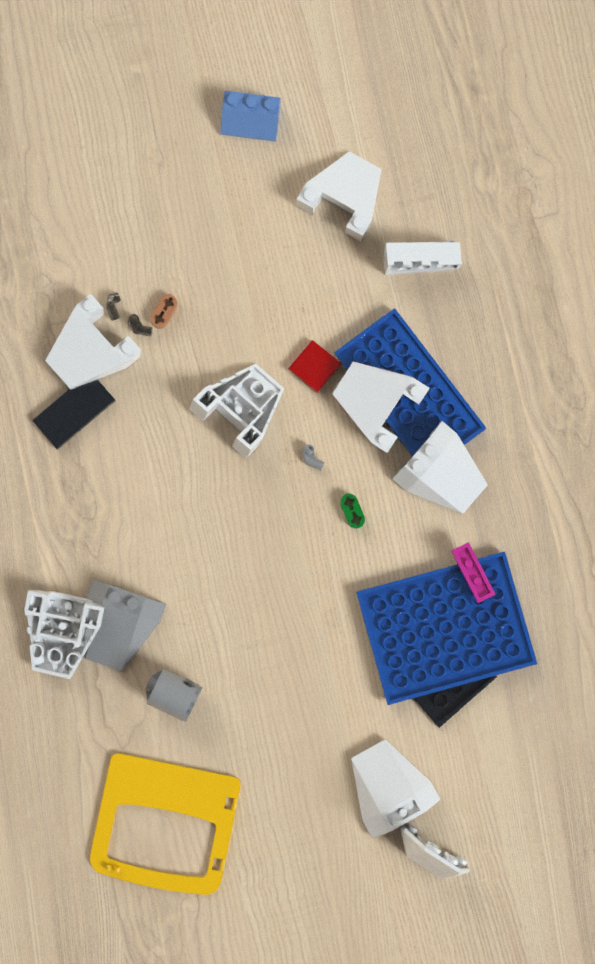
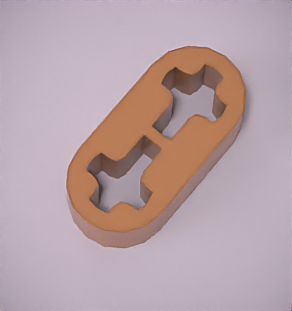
M164 295L153 311L151 322L155 328H165L175 313L178 302L173 295ZM171 299L173 306H169L167 310H164L166 308L165 301L169 302ZM164 313L162 317L164 322H159L158 324H156L157 321L155 317H160L161 314Z

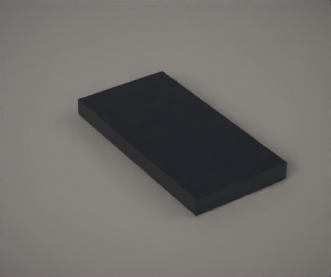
M97 379L74 389H69L32 421L58 450L116 400Z
M497 676L414 699L440 728Z

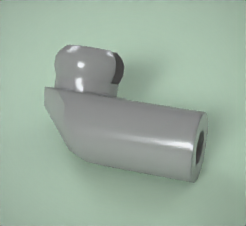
M306 445L302 450L305 464L321 471L325 462L316 459L312 445Z

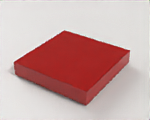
M312 340L288 370L318 393L342 363Z

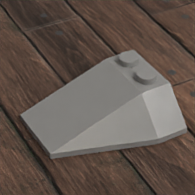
M93 579L87 599L105 608L101 627L88 647L85 659L123 671L160 623L166 604Z

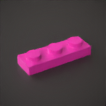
M468 542L452 550L451 553L476 602L479 603L495 595L470 543Z

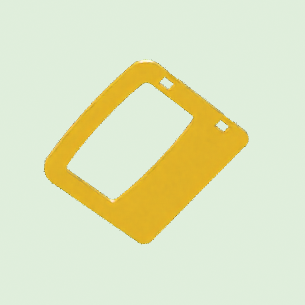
M122 753L114 754L109 764L90 854L92 867L100 874L148 887L201 895L214 893L222 881L241 787L240 780L235 776ZM226 797L233 798L231 809L224 808ZM124 804L152 807L186 814L214 823L216 832L207 874L203 877L172 874L134 866L110 858L107 851L117 806ZM214 858L221 859L219 870L212 869Z

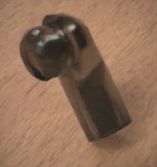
M117 292L109 294L107 297L106 308L111 321L120 318L115 304L121 301Z
M136 314L129 316L128 325L134 334L152 336L153 327L143 326Z

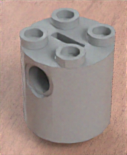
M164 668L152 675L145 688L147 704L186 722L203 687Z

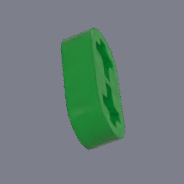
M350 493L345 494L340 501L341 508L349 526L358 529L365 523L364 514L356 496ZM347 497L350 500H354L352 503L353 510H350L348 505H344ZM353 512H355L357 517H361L359 525L351 522Z

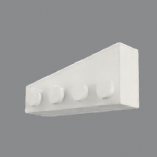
M453 240L444 242L386 243L383 251L385 275L457 270L462 265L460 242H454Z

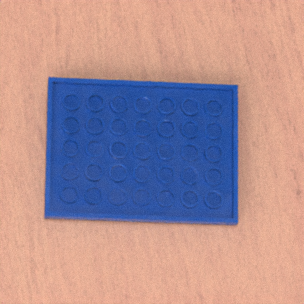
M505 551L478 559L495 592V595L479 603L476 602L458 565L356 592L387 705L537 664Z

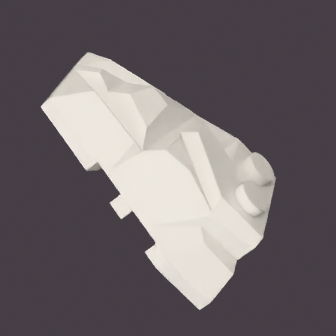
M28 590L24 610L25 616L28 618L29 627H27V633L30 634L31 641L29 648L32 670L71 679L101 627L105 607L93 603L90 599L56 591Z

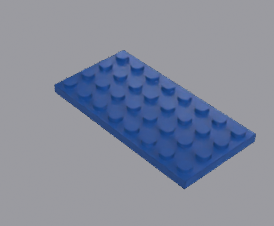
M395 308L334 352V355L346 370H348L352 362H357L412 376L430 388L420 404H417L403 394L385 421L412 457L441 421L457 433L464 445L487 429Z

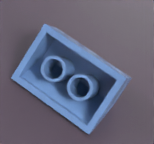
M225 91L222 107L221 135L276 142L281 98Z

